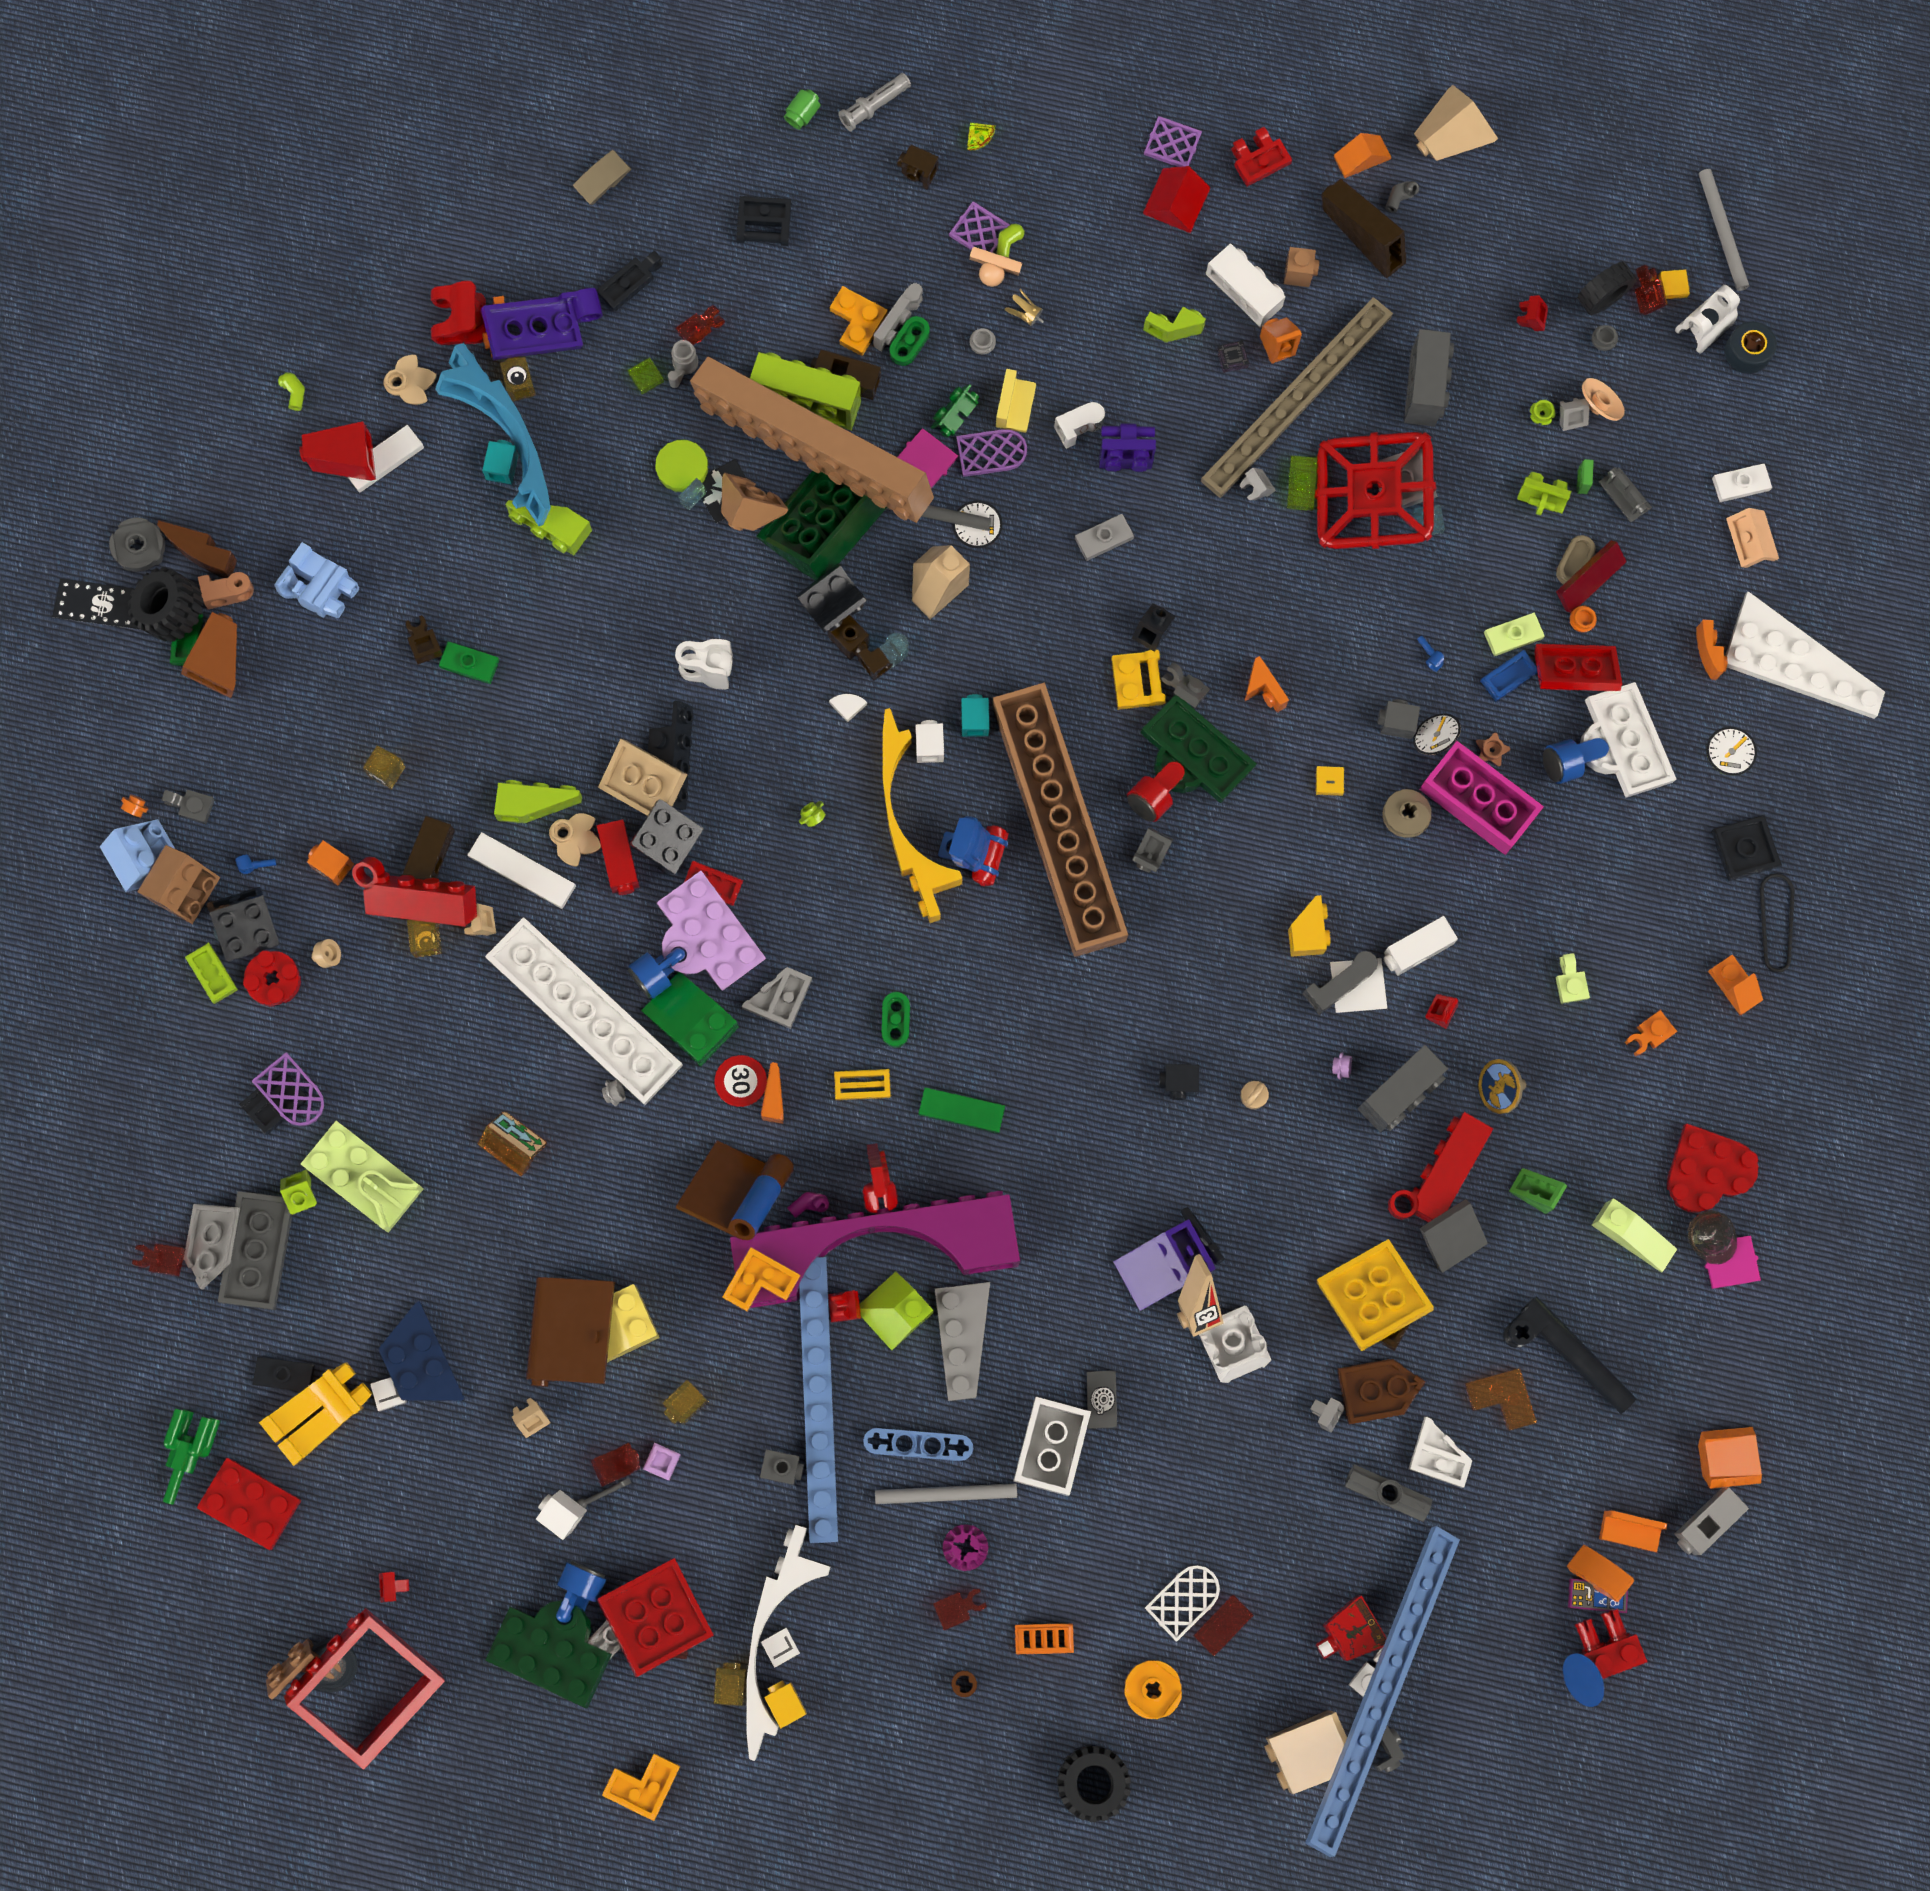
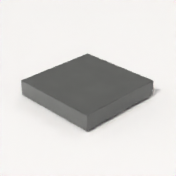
M1466 1199L1419 1228L1436 1267L1441 1273L1488 1244L1472 1205Z

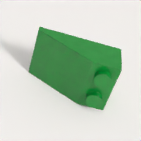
M678 972L670 980L672 985L652 999L641 1012L701 1067L739 1026L737 1021L717 1002L682 973Z

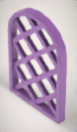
M1002 429L956 436L963 477L1018 468L1027 456L1025 439L1013 430ZM1000 434H1009V435L1007 436V438H1004V437L1001 436ZM991 436L988 441L982 437ZM1012 436H1016L1020 440L1017 446L1009 441ZM995 437L1003 441L999 448L991 444ZM974 438L970 444L964 440ZM977 439L985 444L981 451L973 447ZM960 442L967 446L963 453L961 450ZM1006 444L1014 448L1010 455L1001 451ZM1022 444L1024 446V451L1020 449V446ZM988 446L996 451L991 458L984 454ZM970 449L977 453L973 461L965 456ZM1016 451L1023 455L1019 462L1012 458ZM998 454L1006 458L1002 465L994 461ZM980 456L988 461L984 468L976 464ZM963 459L970 463L966 470ZM1009 461L1014 463L1013 465L1006 466ZM991 463H992L993 465H995L996 467H998V468L987 469V468L990 466ZM973 466L979 469L977 471H970Z
M287 1052L252 1080L253 1084L280 1113V1116L290 1124L307 1126L316 1122L322 1115L324 1098L318 1086L309 1079ZM284 1059L283 1068H276L275 1066ZM288 1059L297 1069L287 1068ZM269 1072L268 1081L259 1080L261 1077H263L266 1073ZM272 1072H283L282 1081H272ZM286 1072H296V1082H286ZM300 1073L309 1083H300ZM258 1084H268L267 1094ZM271 1084L282 1085L281 1095L270 1094ZM285 1085L295 1086V1096L284 1095ZM299 1086L309 1087V1097L298 1096ZM313 1088L317 1091L320 1098L312 1097ZM270 1098L280 1099L279 1108ZM284 1099L294 1100L293 1109H283ZM298 1100H308L307 1110H297ZM312 1101H321L319 1111H311ZM284 1113H293L292 1120L286 1117ZM296 1113L307 1114L306 1122H296ZM310 1114L316 1115L315 1118L310 1120Z

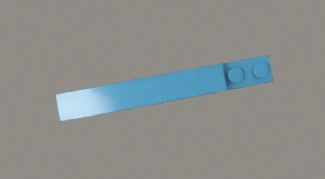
M464 343L457 344L449 360V364L453 369L441 372L435 389L439 395L463 401L481 410L498 423L508 434L519 453L523 471L522 483L518 487L519 492L512 503L516 509L525 506L538 526H542L550 511L548 489L537 451L524 421L501 381L490 382L488 375L481 369L475 356Z

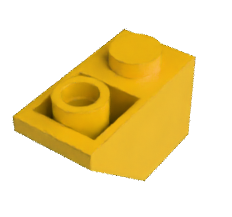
M1321 895L1314 897L1288 930L1291 957L1324 954L1327 946H1330V932L1325 930L1324 920L1328 917L1327 905L1322 903Z

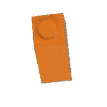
M1287 317L1280 320L1274 318L1267 321L1262 326L1260 339L1271 364L1296 355L1302 336L1300 329Z

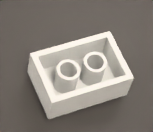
M1036 1397L1013 1481L1069 1496L1091 1411Z

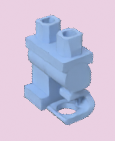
M303 542L290 558V566L286 567L274 584L277 592L282 597L298 599L301 606L316 612L322 618L326 615L339 618L345 609L344 603L337 600L341 593L352 598L359 590L358 583L349 577L347 569L315 553L311 547ZM295 574L310 581L309 584L305 585L302 581H298Z

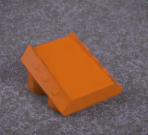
M1753 1427L1701 1432L1698 1443L1703 1478L1710 1489L1761 1484L1762 1473L1756 1434Z

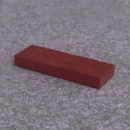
M1609 541L1556 591L1567 612L1571 613L1575 608L1579 607L1627 562L1617 542Z

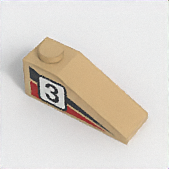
M1200 1254L1194 1257L1178 1299L1181 1312L1177 1313L1178 1319L1183 1329L1189 1328L1193 1337L1224 1324L1212 1274Z

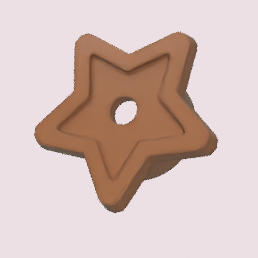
M1494 733L1487 740H1476V744L1481 750L1479 758L1483 761H1491L1497 767L1501 766L1502 755L1510 751V747L1503 744L1498 734Z

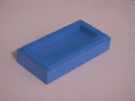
M1523 650L1484 676L1480 682L1495 702H1497L1537 675V666L1526 651Z

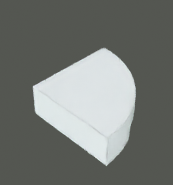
M842 694L829 700L831 706L847 722L867 706V702L863 698L853 694Z

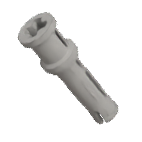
M901 73L866 98H858L853 106L847 110L842 109L839 111L841 122L846 129L853 131L861 121L872 118L874 111L910 88V80L904 73Z

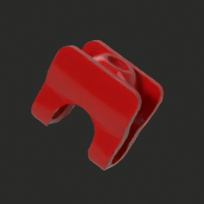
M461 281L452 285L434 287L431 290L432 303L440 308H451L452 311L450 317L445 322L435 324L431 328V339L440 345L482 343L483 333H486L481 308L486 305V299L482 293H476V285L472 281Z

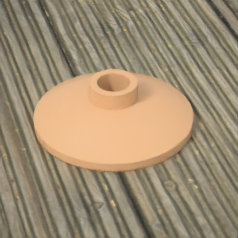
M1588 378L1583 382V394L1589 403V409L1594 414H1600L1613 421H1618L1624 416V406L1610 387L1593 378Z

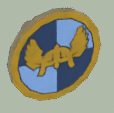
M1504 1059L1491 1060L1483 1067L1480 1073L1478 1084L1480 1097L1484 1105L1492 1112L1498 1114L1509 1113L1518 1106L1522 1098V1091L1526 1088V1081L1521 1078L1517 1067L1510 1061Z

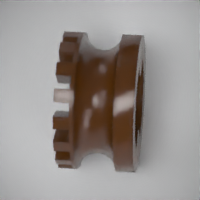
M960 1671L953 1676L951 1686L956 1695L969 1697L975 1692L977 1681L971 1672ZM963 1675L968 1676V1681L973 1683L971 1690L965 1693L960 1692V1686L956 1685L957 1679Z

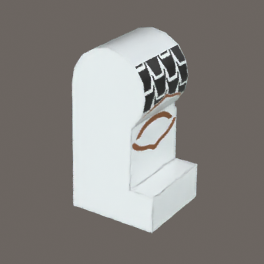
M1091 402L1055 418L1054 428L1066 449L1075 445L1078 435L1087 431L1094 432L1102 427L1105 416L1104 408L1096 402Z

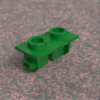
M970 384L962 388L958 386L950 394L949 399L951 401L946 408L943 406L936 412L933 417L935 422L930 427L931 429L940 427V433L946 438L955 434L964 422L957 415L958 412L966 418L978 404L979 396L973 391L968 392L971 387Z

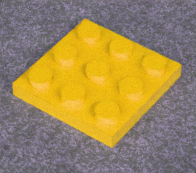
M1389 1239L1317 1279L1318 1286L1360 1351L1367 1349L1434 1310V1306Z

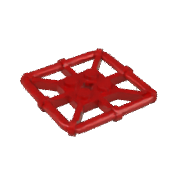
M1371 432L1370 435L1339 437L1327 441L1323 440L1319 444L1320 448L1317 454V489L1314 491V498L1317 499V533L1320 540L1319 544L1323 548L1372 547V549H1379L1380 546L1428 542L1432 538L1436 482H1434L1433 445L1430 435L1426 432L1379 435L1378 432ZM1413 443L1396 461L1378 462L1379 445ZM1370 446L1371 463L1351 464L1335 448ZM1420 449H1423V481L1402 483V468ZM1328 455L1347 470L1348 487L1328 488ZM1373 484H1377L1379 488H1382L1381 492H1378L1377 495L1368 493V489H1372ZM1423 492V526L1402 508V493ZM1348 496V511L1328 530V499ZM1398 515L1417 533L1379 535V516ZM1371 517V536L1335 538L1353 518Z

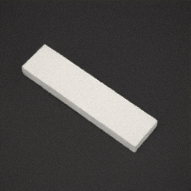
M482 832L468 853L469 858L563 909L576 887L571 881Z

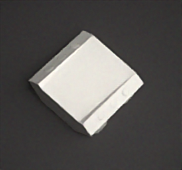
M1247 1306L1222 1315L1224 1324L1199 1334L1220 1382L1229 1383L1231 1380L1258 1368H1264L1271 1361L1266 1341L1260 1335L1255 1325V1320Z

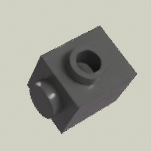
M1400 699L1388 701L1385 708L1380 709L1377 724L1381 725L1380 734L1412 739L1417 730L1420 706L1409 705L1407 701Z
M766 1449L760 1478L795 1485V1480L801 1481L804 1464L799 1463V1456Z

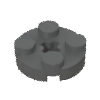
M139 517L124 520L118 525L119 528L115 533H112L109 540L110 552L123 569L140 572L162 562L165 551V539L160 529L148 520ZM136 539L144 543L139 550L131 548V545L135 544Z

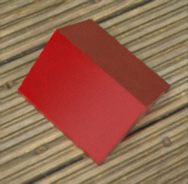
M1190 166L1163 168L1143 214L1191 233L1211 187Z

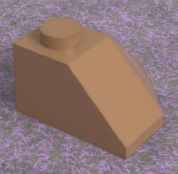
M724 473L722 476L721 513L728 521L730 527L739 531L743 529L754 531L787 513L788 508L779 496L770 491L766 495L763 490L755 487L756 483L747 478Z

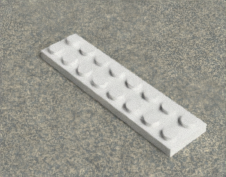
M524 917L485 956L488 961L644 1105L683 1066L677 1058Z

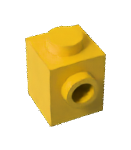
M782 1680L768 1688L770 1694L764 1698L780 1729L807 1714L791 1682L785 1685Z

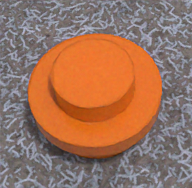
M1579 606L1570 614V624L1578 632H1588L1596 625V614L1590 607Z
M130 794L129 798L123 797L121 800L123 802L121 809L136 817L141 818L143 812L147 813L148 808L144 806L146 801L135 795Z

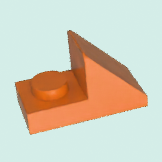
M1259 656L1255 658L1252 666L1245 701L1263 691L1262 696L1266 704L1270 708L1274 707L1278 713L1286 708L1289 699Z
M1733 954L1708 971L1739 1015H1742L1763 1001L1756 975L1753 973L1748 976Z

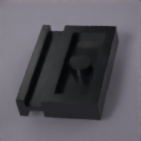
M277 1071L272 1075V1081H282L283 1072ZM286 1072V1082H295ZM262 1084L260 1087L267 1094L268 1084ZM271 1084L270 1094L281 1095L282 1085ZM285 1085L284 1095L295 1096V1086ZM299 1087L298 1096L308 1097ZM258 1088L239 1104L266 1135L285 1120ZM270 1098L279 1108L280 1099ZM284 1099L283 1109H293L294 1100ZM298 1100L297 1109L308 1100ZM284 1113V1115H285L286 1117H289V1116L292 1114V1113Z

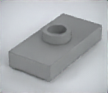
M1123 514L1075 535V540L1086 561L1134 539V535Z

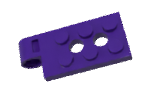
M595 288L561 293L559 297L485 305L481 308L493 360L581 349L583 342L578 323L594 321L603 316L597 289ZM540 321L543 323L545 332L535 331L532 322ZM515 324L520 330V335L514 336L510 334L507 325Z

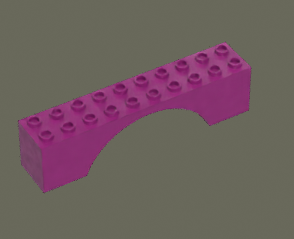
M1003 1191L987 1193L986 1197L982 1199H975V1195L959 1197V1201L956 1203L948 1204L947 1200L932 1201L930 1207L920 1208L919 1204H910L903 1206V1211L897 1212L888 1211V1208L877 1210L875 1215L865 1217L864 1212L848 1214V1219L839 1221L836 1220V1217H826L819 1219V1224L809 1225L808 1221H799L792 1223V1228L781 1229L780 1225L764 1227V1232L756 1233L751 1240H742L735 1236L730 1237L735 1274L749 1249L753 1248L798 1273L800 1278L787 1301L761 1288L750 1308L798 1301L800 1296L799 1284L805 1272L817 1257H824L831 1250L850 1239L880 1232L907 1234L934 1245L957 1265L963 1275L1015 1268L1019 1266L1020 1257L1010 1194L1003 1195Z

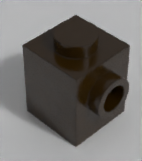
M850 614L842 620V624L833 631L828 630V638L849 660L855 655L858 657V653L864 648H869V634Z

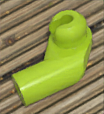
M1011 224L999 233L998 255L1009 258L1011 244L1024 237V230L1021 225Z

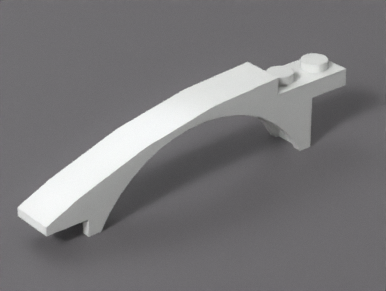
M795 1525L794 1530L789 1529L784 1541V1546L788 1547L785 1558L779 1557L774 1572L779 1574L778 1580L766 1577L753 1627L747 1673V1741L749 1759L753 1761L757 1758L764 1734L767 1733L775 1736L779 1725L772 1718L763 1702L757 1683L756 1655L763 1628L771 1613L788 1594L811 1580L827 1576L831 1568L799 1557L807 1528Z

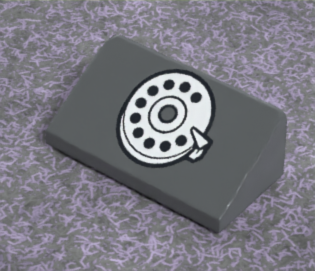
M1116 1370L1086 1372L1087 1411H1091L1088 1429L1117 1428Z

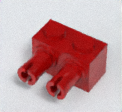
M1618 1608L1601 1614L1610 1635L1608 1642L1600 1643L1592 1623V1618L1574 1624L1584 1646V1649L1579 1654L1588 1657L1597 1666L1603 1679L1647 1662L1637 1634L1626 1632Z

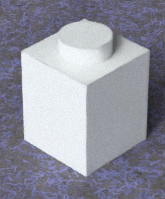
M926 720L922 721L921 724H916L917 763L944 762L943 723L937 724V721Z
M559 1490L553 1496L548 1494L538 1507L541 1512L536 1520L563 1540L572 1533L587 1510Z

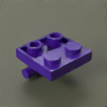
M1120 423V426L1101 427V437H1120V439H1102L1099 468H1105L1107 471L1132 469L1136 472L1152 469L1156 451V440L1137 439V437H1155V427L1137 426L1130 423Z

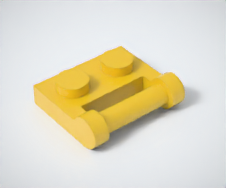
M1159 650L1112 656L1111 661L1118 710L1158 706L1166 703L1160 681ZM1140 663H1148L1152 694L1150 696H1144Z

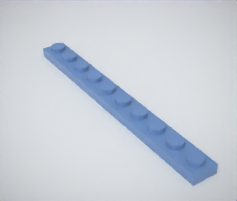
M817 1257L805 1272L799 1288L810 1543L838 1542L827 1262L826 1257Z

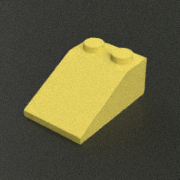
M634 1284L614 1293L607 1362L660 1338L638 1288Z

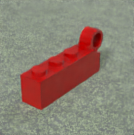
M375 857L364 858L352 870L355 882L365 888L363 890L365 914L457 926H467L477 917L476 890L473 885H465L462 881L440 882L437 878L416 879L412 875L391 876L385 872L383 864ZM364 866L372 871L373 878L365 873Z
M1466 1112L1462 1113L1459 1118L1454 1116L1446 1129L1450 1132L1446 1141L1441 1139L1433 1154L1437 1155L1432 1165L1427 1163L1420 1175L1424 1179L1419 1188L1414 1187L1411 1192L1400 1190L1394 1193L1388 1201L1390 1214L1401 1220L1407 1219L1414 1214L1429 1223L1446 1212L1494 1128ZM1404 1196L1409 1199L1411 1203L1409 1213L1397 1211L1394 1204L1397 1197Z

